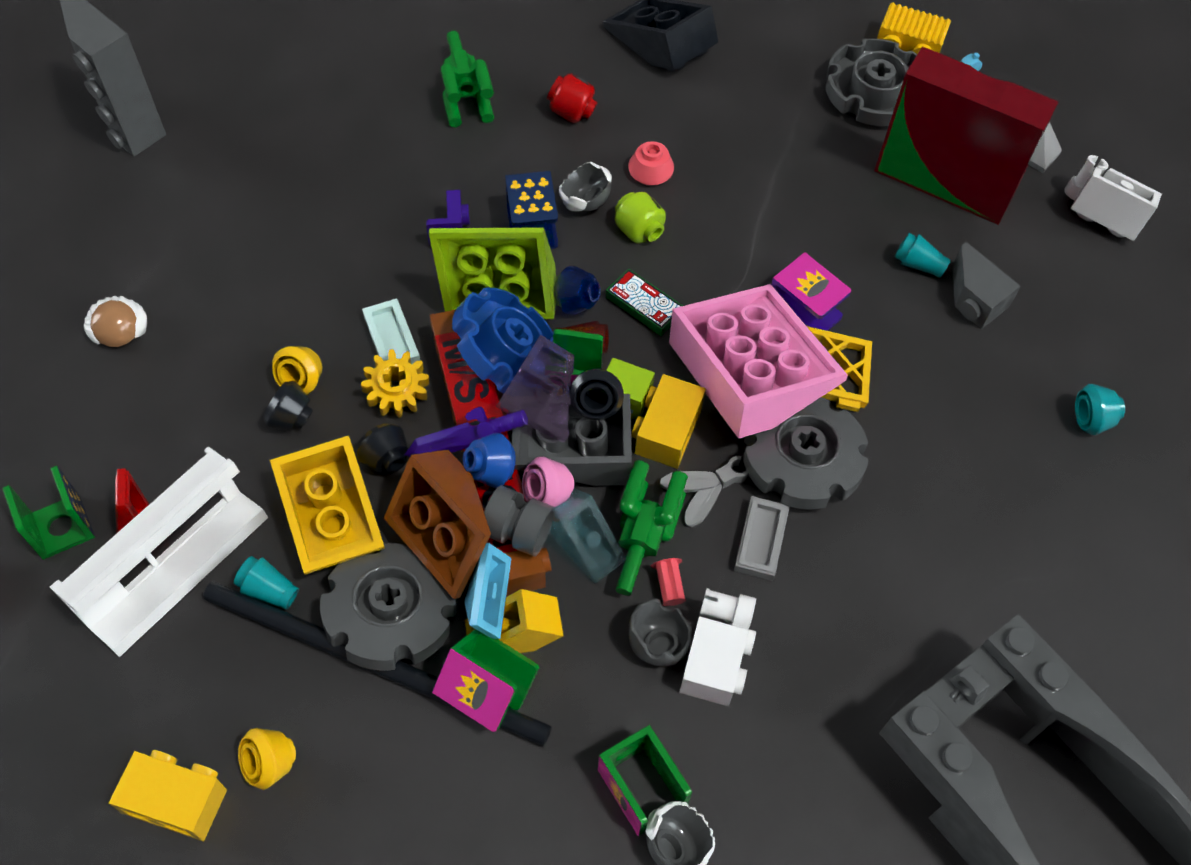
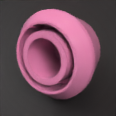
M536 457L529 463L523 473L522 489L527 502L534 498L556 508L569 499L574 489L573 475L564 464L546 457Z

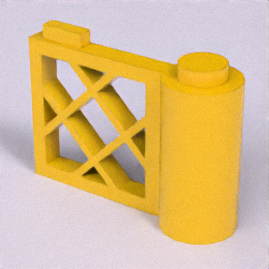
M807 326L859 387L858 394L846 392L840 384L823 395L822 398L836 402V407L858 412L860 407L865 408L869 403L872 341ZM846 348L861 351V361L852 365L841 351Z

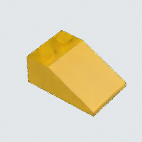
M349 435L270 460L305 575L385 549Z

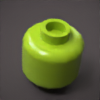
M630 192L618 201L615 207V224L631 241L636 244L646 241L653 242L662 235L666 212L646 192Z

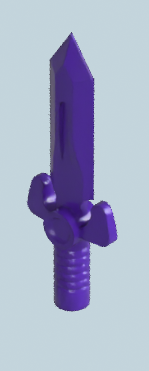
M480 406L471 410L465 416L468 421L472 419L478 420L480 422L478 425H471L466 422L416 438L404 455L410 457L413 454L449 450L451 453L468 448L474 440L484 436L528 425V418L525 411L520 410L495 419H487L484 409Z

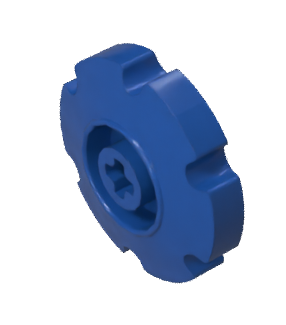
M486 287L479 294L475 292L469 294L455 310L452 319V329L461 338V341L457 344L458 350L478 377L483 381L486 379L491 380L495 383L499 392L511 397L535 396L540 391H546L547 366L562 368L563 362L558 361L553 364V331L533 307L527 308L519 301L518 296L508 291Z

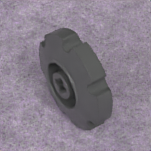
M862 39L859 46L846 44L835 52L829 62L826 73L828 78L825 87L826 93L832 104L840 112L855 114L857 116L856 121L874 126H889L905 74L917 54L914 51H903L899 48V43L884 39Z
M820 397L775 428L746 436L744 443L749 446L745 449L743 461L750 478L763 493L776 491L782 497L780 501L782 504L794 508L822 509L827 507L831 496L837 497L841 501L847 499L861 483L869 461L868 458L862 456L868 445V440L856 418L845 409L840 412L832 410L829 407L830 401Z
M398 543L384 544L385 549H382L379 553H369L339 563L328 577L332 592L322 594L320 598L321 619L328 641L333 647L342 644L346 645L347 660L367 669L390 671L396 669V663L400 659H410L413 664H418L429 658L444 644L450 635V623L446 618L456 615V599L451 597L406 544Z

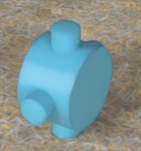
M978 53L968 54L960 61L970 65L977 71L982 67V62L978 59L980 56Z

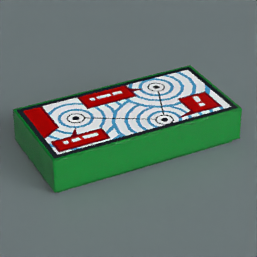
M631 269L626 270L606 290V298L660 336L671 327L672 309L683 306Z

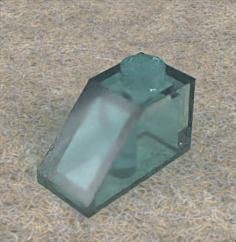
M573 489L569 499L556 507L550 531L556 542L590 580L598 583L625 562L626 557L592 495Z

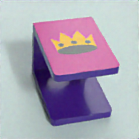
M806 252L775 275L771 283L806 326L829 331L842 319L843 314L835 307L850 296L851 289Z

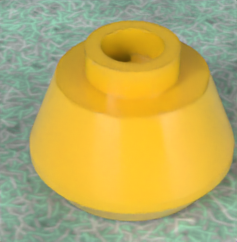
M287 346L277 351L273 357V376L280 387L284 382L295 381L306 394H309L317 386L322 374V362L317 353L308 347Z
M261 728L250 729L241 739L238 747V761L243 777L250 785L261 790L270 788L289 773L292 763L296 759L293 741L280 731Z

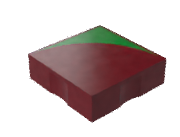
M922 46L905 74L874 172L999 225L1059 101L1012 82L987 76L970 65Z

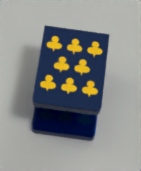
M551 172L505 175L506 203L510 228H544L550 249H556L558 247V238L555 223L558 222V212Z

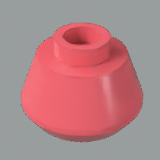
M650 141L641 144L629 160L628 169L631 176L639 183L647 186H656L671 178L674 172V163L668 149L663 144Z

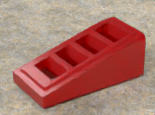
M126 468L117 469V475L115 476L116 534L149 505Z

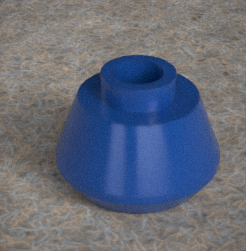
M492 433L474 440L464 452L463 465L465 470L472 474L474 480L490 488L504 485L513 475L516 463L515 451L511 442L501 433Z

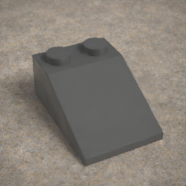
M624 394L620 409L613 416L603 420H591L579 415L572 407L569 395L513 396V412L524 410L528 418V425L512 429V445L516 456L515 470L524 471L534 458L546 457L564 464L573 475L574 482L592 486L627 484L632 470L630 394Z

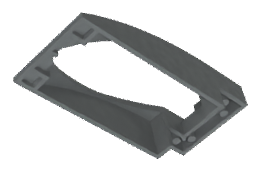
M1019 614L991 635L982 646L933 686L920 693L893 715L879 732L882 738L942 805L928 818L968 865H1040L1015 820L992 765L958 729L1004 690L1036 724L1019 739L1025 744L1030 743L1049 726L1179 865H1191V801L1128 727Z

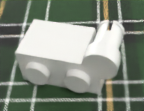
M1089 155L1078 175L1073 176L1064 189L1066 195L1074 200L1071 209L1076 211L1077 215L1082 219L1090 222L1095 221L1107 227L1113 235L1121 238L1126 237L1134 241L1157 209L1162 194L1112 168L1107 170L1109 165L1104 159H1101L1094 168L1098 156Z
M706 588L679 693L728 707L734 693L742 694L747 670L740 668L743 654L750 656L753 649L756 631L750 630L749 627L757 598L740 594L738 598Z

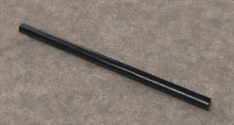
M211 581L207 585L203 594L204 600L351 663L347 660L346 645L342 644L333 647L326 637L324 628L255 598L241 594L215 581ZM397 661L396 669L390 671L360 667L453 707L432 693L438 677L401 661ZM508 708L500 726L501 729L543 747L547 743L552 730V726L511 708Z

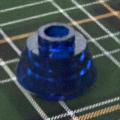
M577 266L566 267L556 278L554 285L555 301L558 307L567 315H576L591 309L600 298L601 287L596 277Z

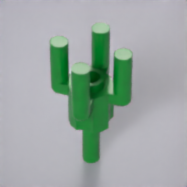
M450 31L446 37L451 55L444 59V64L441 66V75L445 87L442 97L449 125L451 127H458L462 124L457 102L461 97L469 96L476 98L482 122H492L494 114L489 98L494 95L486 62L482 59L475 60L473 55L463 50L459 33L457 31Z
M634 461L620 502V510L623 512L620 519V527L623 530L618 544L626 549L628 553L615 589L619 594L631 595L642 559L647 556H656L661 541L667 542L672 539L686 497L684 488L688 476L681 471H674L672 473L661 506L656 502L644 500L649 485L645 481L649 465L644 461Z

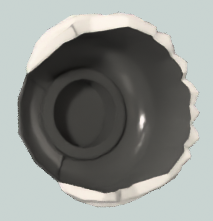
M593 162L584 163L576 171L568 174V179L563 180V184L559 186V195L566 208L571 211L588 212L597 210L605 204L610 196L612 176L609 170Z
M671 801L654 809L649 814L646 826V840L648 851L656 865H707L715 848V837L712 836L713 830L708 828V822L705 821L704 815L698 814L695 807H689L686 802Z

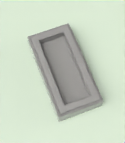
M751 496L735 562V572L773 581L790 506Z

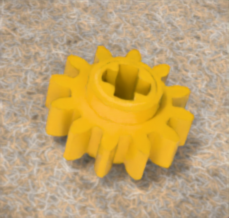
M390 349L388 360L383 361L382 357L375 355L376 368L368 366L363 368L364 375L368 380L362 381L361 387L362 392L368 394L366 399L369 407L380 403L382 416H385L390 408H394L396 416L401 418L403 407L408 406L411 411L416 412L417 405L415 399L427 400V391L424 387L429 385V375L422 373L424 370L422 360L411 364L410 352H405L401 359H397L394 350ZM392 381H400L399 386L392 387Z

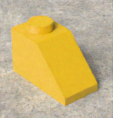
M520 589L506 597L500 641L519 653L536 651L564 636L557 597ZM466 619L465 626L466 634L468 635L475 629L469 626V621Z

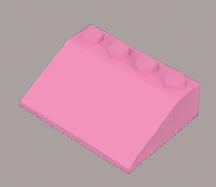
M771 284L672 309L669 344L698 384L706 388V395L738 439L775 428L847 380V373Z

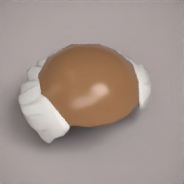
M124 296L105 297L103 300H98L97 304L91 305L84 320V331L89 339L98 345L101 343L108 347H120L128 344L132 339L145 334L147 327V316L142 306Z

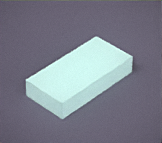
M397 298L362 309L378 356L382 357L383 361L389 359L388 353L390 349L394 350L397 359H401L402 355L408 351L410 352L411 364L420 360V355Z

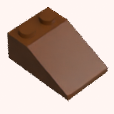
M449 450L413 454L408 460L384 519L453 599L460 598L491 535L472 474L465 470L461 462Z

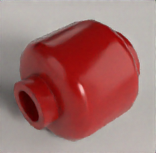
M568 73L564 78L559 75L547 95V99L550 100L551 111L573 124L579 122L582 117L589 119L598 103L593 99L595 95L594 86L573 73Z

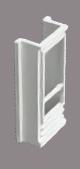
M209 446L204 450L206 455L133 518L87 561L70 574L69 577L63 582L57 580L50 586L73 613L119 657L268 519L265 511L242 494L232 480L240 472L235 463L229 458L226 460ZM219 491L223 498L155 559L151 552ZM146 558L150 565L124 588L119 581Z

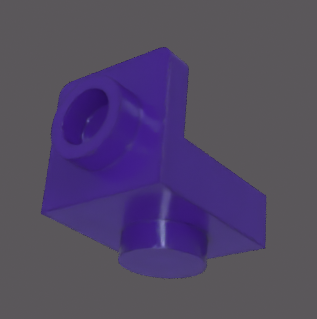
M446 190L447 218L426 220L429 246H431L429 238L430 228H463V225H470L469 205L462 204L460 190Z

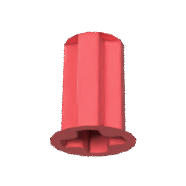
M680 558L663 559L651 565L653 569L657 570L663 606H675L686 602L678 566L682 563Z

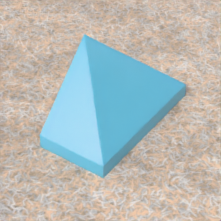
M486 543L474 568L464 603L469 626L492 639H500L512 558L490 543Z

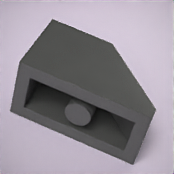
M967 241L961 245L952 265L955 307L966 319L971 320L980 329H983L1010 307L1021 286Z

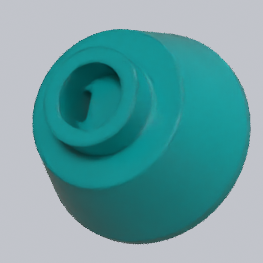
M1087 384L1078 392L1076 397L1075 414L1080 428L1090 435H1098L1117 426L1120 419L1124 417V400L1114 390L1095 384Z

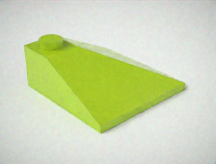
M430 228L429 238L445 312L457 309L472 292L479 294L483 288L491 287L502 289L518 296L519 301L527 308L533 307L544 319H554L558 284L555 261L544 228Z

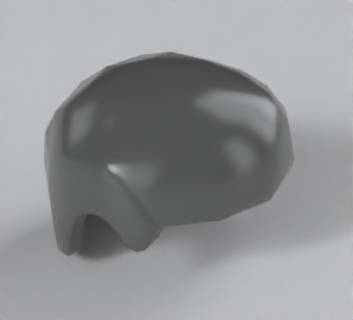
M652 599L639 604L631 614L629 644L635 655L649 664L662 667L675 665L685 658L691 648L692 627L682 616L679 608L667 609L661 605L659 599Z

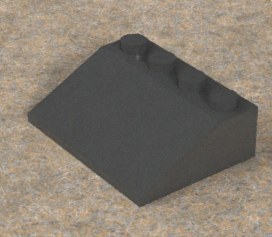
M59 0L68 37L75 51L72 55L73 60L87 78L84 81L85 87L98 103L95 109L109 128L106 134L115 147L118 149L123 147L135 157L166 136V132L129 36L87 0Z

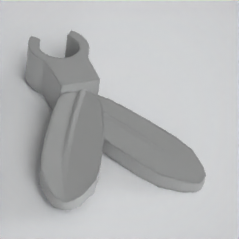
M741 456L732 457L728 464L717 469L715 473L707 471H681L688 476L684 492H697L685 511L684 522L687 527H694L703 522L714 506L721 489L733 483H742L748 478L747 469L743 473H736L732 469L734 466H739ZM672 473L660 480V486L665 490L668 488Z

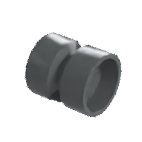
M500 485L492 494L484 511L491 532L489 538L502 544L509 539L511 540L512 548L535 557L542 549L554 521L556 508L534 498L525 502L522 493Z

